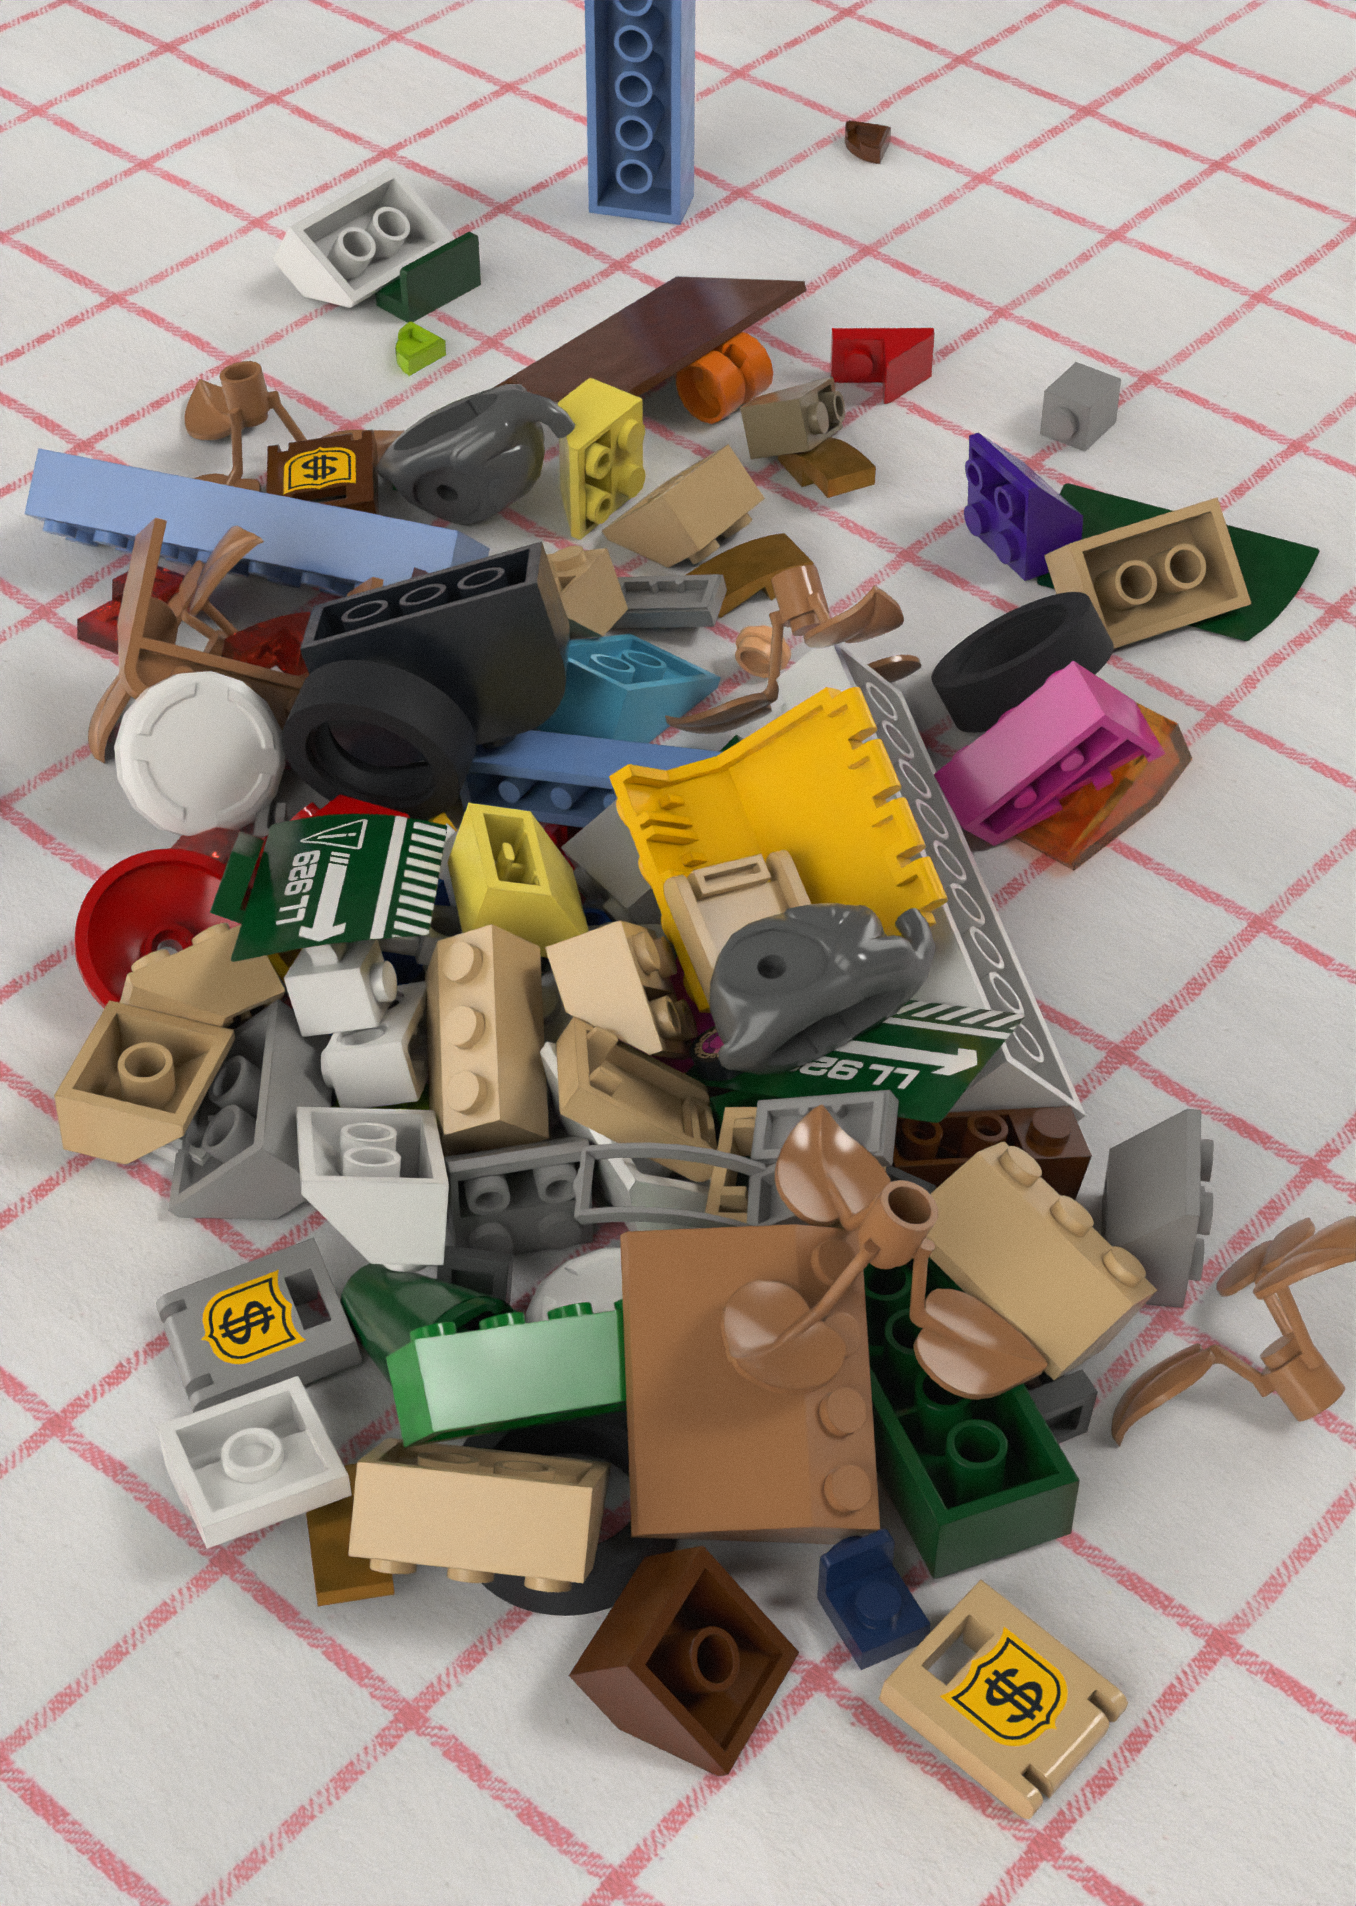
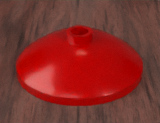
M171 848L155 849L132 855L118 862L102 874L92 885L82 902L77 916L74 950L78 970L83 982L91 995L104 1009L109 1000L120 1003L127 974L133 972L131 966L137 960L164 947L174 948L177 952L193 946L192 939L196 935L217 924L227 923L230 929L241 925L240 923L210 913L226 868L225 864L195 851Z

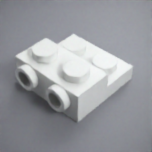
M299 1376L157 1426L166 1469L187 1516L193 1517L206 1549L352 1495L349 1475Z

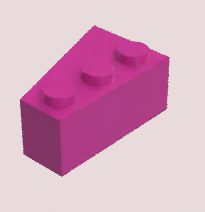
M1072 661L1064 669L1049 676L1044 685L1020 705L1006 711L994 726L972 744L958 750L952 757V760L938 770L934 776L961 827L996 846L1063 810L1058 801L1059 799L1091 782L1097 791L1114 782L1110 774L1111 771L1144 754L1149 763L1166 753L1133 699L1075 661Z

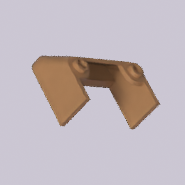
M155 517L135 536L117 622L119 675L122 686L132 698L137 699L145 689L172 675L213 671L243 681L268 703L283 731L305 679L309 676L300 651L301 646L292 652L287 662L286 671L283 673L175 645L178 633L177 618L173 610L165 602L151 597L167 520ZM371 577L348 592L347 596L382 587L384 580Z

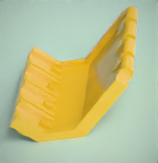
M825 687L715 757L669 770L627 764L609 776L617 796V812L621 820L629 828L640 856L638 859L640 872L651 886L660 908L663 932L674 945L683 968L684 987L701 1013H711L710 1006L664 896V883L670 877L684 875L688 878L693 870L762 854L766 863L770 853L786 850L792 857L811 904L840 903L844 905H865L876 913L882 922L884 933L887 936L896 935L903 937L895 926V922L902 913L911 908H917L929 923V927L935 925L936 921L932 911L948 901L931 857H922L912 862L910 860L912 856L924 850L926 845L907 799L900 797L889 802L885 800L900 791L902 787L882 739H874L862 744L863 740L877 731V726L860 687H852L842 692L838 689Z

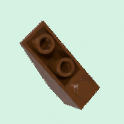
M1071 1106L948 1112L939 1123L897 1117L892 1166L931 1183L937 1188L977 1152L1004 1141L1008 1146L1018 1147L1028 1153L1042 1170L1040 1177L1060 1196H1067L1076 1200L1092 1155Z

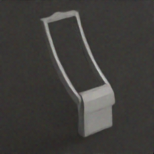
M613 1143L585 1146L581 1150L580 1168L573 1182V1189L576 1195L574 1218L581 1224L654 1222L698 1228L790 1224L810 1225L799 1219L782 1201L775 1184L776 1163L765 1166L763 1163L739 1155L680 1144ZM612 1158L677 1159L709 1164L749 1175L747 1223L708 1213L673 1208L605 1207L589 1209L594 1160Z

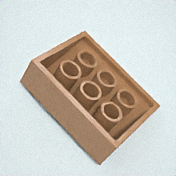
M790 1224L626 1231L621 1234L632 1537L835 1545L847 1537L863 1536L880 1530L863 1271L831 1311L821 1320L840 1334L845 1341L847 1353L844 1363L834 1379L816 1391L804 1394H782L753 1384L739 1374L734 1368L733 1363L727 1360L721 1331L723 1309L731 1295L743 1285L757 1280L775 1281L793 1288L804 1298L811 1310L823 1298L860 1251L858 1230L849 1232L843 1228Z

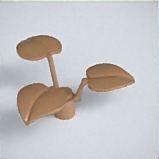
M242 361L231 364L220 372L219 377L222 387L199 379L186 407L185 427L191 437L199 440H217L230 434L232 436L233 467L228 476L224 474H206L193 479L262 492L261 484L258 480L241 479L243 475L241 430L245 427H253L264 423L268 419V411L273 408L296 441L307 439L281 404L278 391L268 392L261 365L253 361ZM343 430L323 437L352 433L354 440L362 439V431L366 430ZM373 430L377 443L378 462L386 449L404 430Z
M236 525L231 527L221 538L210 554L206 564L197 560L192 565L180 584L179 592L170 599L167 605L173 610L177 618L178 627L183 620L209 639L203 652L268 669L272 660V653L250 641L248 636L238 631L209 602V596L226 574L249 551L264 542L259 536ZM202 609L223 631L219 629L215 631L195 616ZM119 674L98 702L88 729V744L91 753L95 759L105 764L107 740L131 698L122 686Z
M798 566L778 573L771 579L779 610L769 614L772 624V640L767 688L761 693L746 695L698 714L681 718L665 715L667 724L690 733L717 734L737 729L772 712L770 704L778 699L779 686L776 679L780 676L784 627H791L793 636H803L805 644L811 648H825L842 642L859 643L899 628L904 622L899 604L886 592L874 585L856 605L831 618L816 566ZM908 654L886 657L867 664L889 683L899 681L921 668L920 659Z
M819 1105L810 1111L790 1132L780 1150L775 1166L777 1191L785 1205L799 1219L810 1225L828 1226L840 1220L845 1230L852 1232L858 1229L860 1251L823 1298L811 1310L804 1298L796 1290L779 1282L757 1280L738 1288L724 1307L721 1318V1331L728 1361L733 1363L736 1371L753 1384L782 1394H804L826 1386L834 1379L842 1367L847 1348L840 1334L821 1320L831 1311L868 1263L877 1268L892 1269L907 1264L913 1258L909 1317L912 1323L922 1328L914 1341V1353L921 1367L933 1381L954 1395L968 1399H985L1000 1395L1039 1376L1047 1367L1048 1362L1019 1331L986 1304L964 1292L953 1289H936L930 1292L925 1299L928 1258L935 1249V1244L927 1239L926 1236L938 1219V1207L933 1197L924 1188L915 1183L904 1180L891 1182L878 1160L865 1147L840 1128L824 1105Z
M1307 1217L1285 1228L1273 1240L1265 1241L1252 1248L1230 1266L1220 1277L1216 1285V1290L1221 1297L1233 1295L1252 1282H1255L1254 1295L1257 1299L1264 1300L1283 1335L1261 1353L1260 1359L1266 1365L1262 1373L1220 1345H1212L1203 1349L1199 1343H1196L1169 1356L1138 1377L1119 1400L1111 1425V1434L1118 1446H1121L1125 1433L1136 1421L1193 1385L1214 1364H1223L1251 1382L1262 1397L1268 1396L1275 1390L1296 1420L1300 1422L1320 1414L1336 1402L1344 1393L1345 1386L1313 1344L1289 1286L1322 1271L1356 1261V1217H1345L1315 1233L1314 1223Z

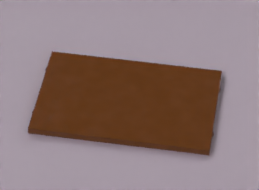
M676 276L495 387L504 384H521L530 393L550 398L553 402H559L587 379L593 378L639 397L807 291L804 281Z

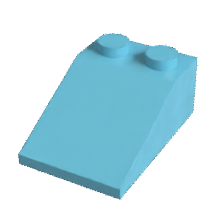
M632 634L570 640L566 686L563 698L553 715L536 728L544 732L650 743L670 726L666 722L665 715L681 718L718 688L721 677Z

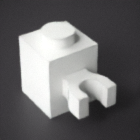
M378 939L303 948L284 977L302 1037L377 1028L397 994L395 970L389 961H384Z

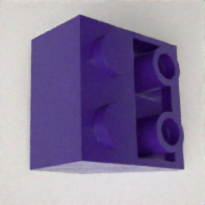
M979 432L969 435V460L965 464V473L968 480V501L964 509V519L967 528L972 535L978 536L995 552L1003 564H1007L1024 581L1049 573L1044 555L1067 544L1082 540L1083 515L1023 461Z

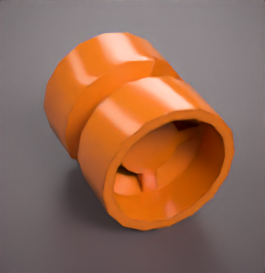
M740 332L677 372L676 387L678 395L685 408L695 418L710 424L719 422L738 410L742 404L750 402L769 388L772 384L774 373L772 362L766 349L756 338L748 333Z

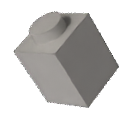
M1075 362L1044 390L1040 435L1084 452L1087 451L1116 423L1121 378Z

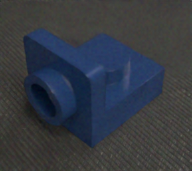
M881 1529L864 1537H847L824 1553L819 1560L817 1600L860 1670H864L918 1646L930 1633L931 1623L893 1566L895 1541L887 1529Z

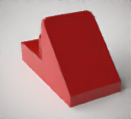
M832 328L830 377H833L834 383H882L884 404L891 403L932 376L934 328Z

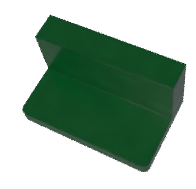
M467 232L402 267L399 279L375 293L376 306L407 323L410 321L415 322L480 286L479 237L472 232Z
M243 832L239 833L210 913L242 924L252 890L248 888L264 840Z

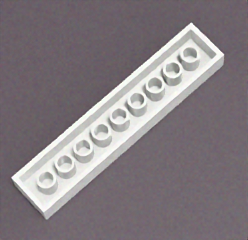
M841 643L825 648H812L776 679L785 704L781 706L782 713H786L825 687L838 689L841 692L852 687L861 688L877 726V731L863 740L862 744L870 740L882 739L902 787L900 791L885 800L889 802L900 797L907 799L926 845L924 850L912 856L910 860L912 862L922 857H931L948 898L944 905L932 911L936 924L931 926L930 930L936 951L928 978L910 1000L1025 1015V1018L974 1078L949 1112L1071 1106L1077 1122L1086 1116L958 820L934 776L936 770L902 692Z

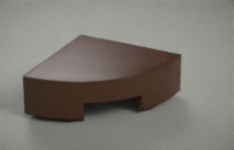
M851 120L846 121L845 145L847 149L862 160L880 164L890 144L891 127Z

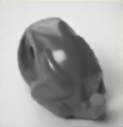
M504 384L454 401L421 418L404 431L386 449L376 469L378 475L391 481L410 504L438 518L465 526L483 521L503 511L531 491L541 476L545 455V438L540 422L549 426L557 438H564L574 430L575 423L569 414L550 398L530 393L521 384Z
M821 903L789 908L784 913L748 923L733 933L718 955L710 980V1011L718 1035L724 1044L718 1052L721 1065L728 1070L757 1075L781 1074L832 1052L898 1013L920 989L930 972L936 946L927 920L917 908L908 909L895 922V926L903 937L896 935L887 936L884 933L882 922L876 913L865 905Z

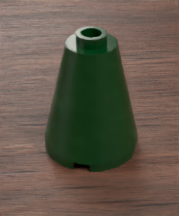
M371 1263L360 1268L349 1278L340 1298V1303L352 1332L390 1385L391 1380L386 1357L411 1342L409 1333L412 1330L437 1323L454 1322L457 1333L480 1330L479 1322L484 1319L517 1312L508 1303L499 1298L416 1272H397L386 1268L383 1264Z

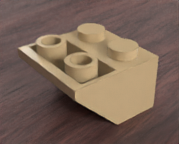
M570 546L554 554H546L568 618L570 639L603 637L628 610L608 549L584 551L582 546Z
M619 920L545 947L566 1013L594 1027H601L618 1036L619 1040L649 1055L680 1060L691 1058L689 1054L692 1044L690 1039L697 1037V1026L688 1003L684 999L677 1000L670 976L677 973L676 961L672 949L664 936L657 938L655 930Z
M221 923L196 935L192 939L193 946L170 955L167 949H162L137 960L131 966L133 972L127 974L120 1003L235 1030L277 999L282 1000L285 989L267 955L236 962L231 961L241 925L230 929L227 923Z

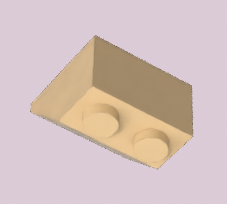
M728 444L666 480L604 528L602 532L607 540L667 568L686 558H689L694 565L720 547L715 539L720 534H723L725 538H729L752 522L748 512L765 498Z
M109 1000L54 1095L63 1149L127 1165L184 1136L235 1040L234 1030Z

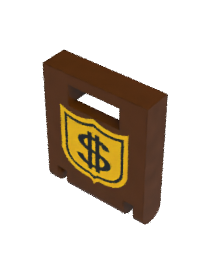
M373 429L362 431V439L354 440L352 433L290 442L288 444V451L283 452L279 444L268 446L266 493L305 501L346 495L344 499L319 503L379 515L378 473L376 469L378 450Z

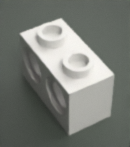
M425 982L398 985L396 998L391 1002L377 1028L333 1033L327 1047L321 1053V1072L326 1086L335 1089L340 1108H372L419 1100L428 1080Z

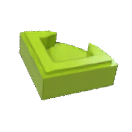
M410 321L398 332V340L395 347L397 364L403 372L410 376L446 356V342L439 336Z

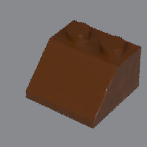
M701 1545L644 1557L568 1676L619 1730L716 1776H725L733 1768L797 1658L799 1651L710 1552Z

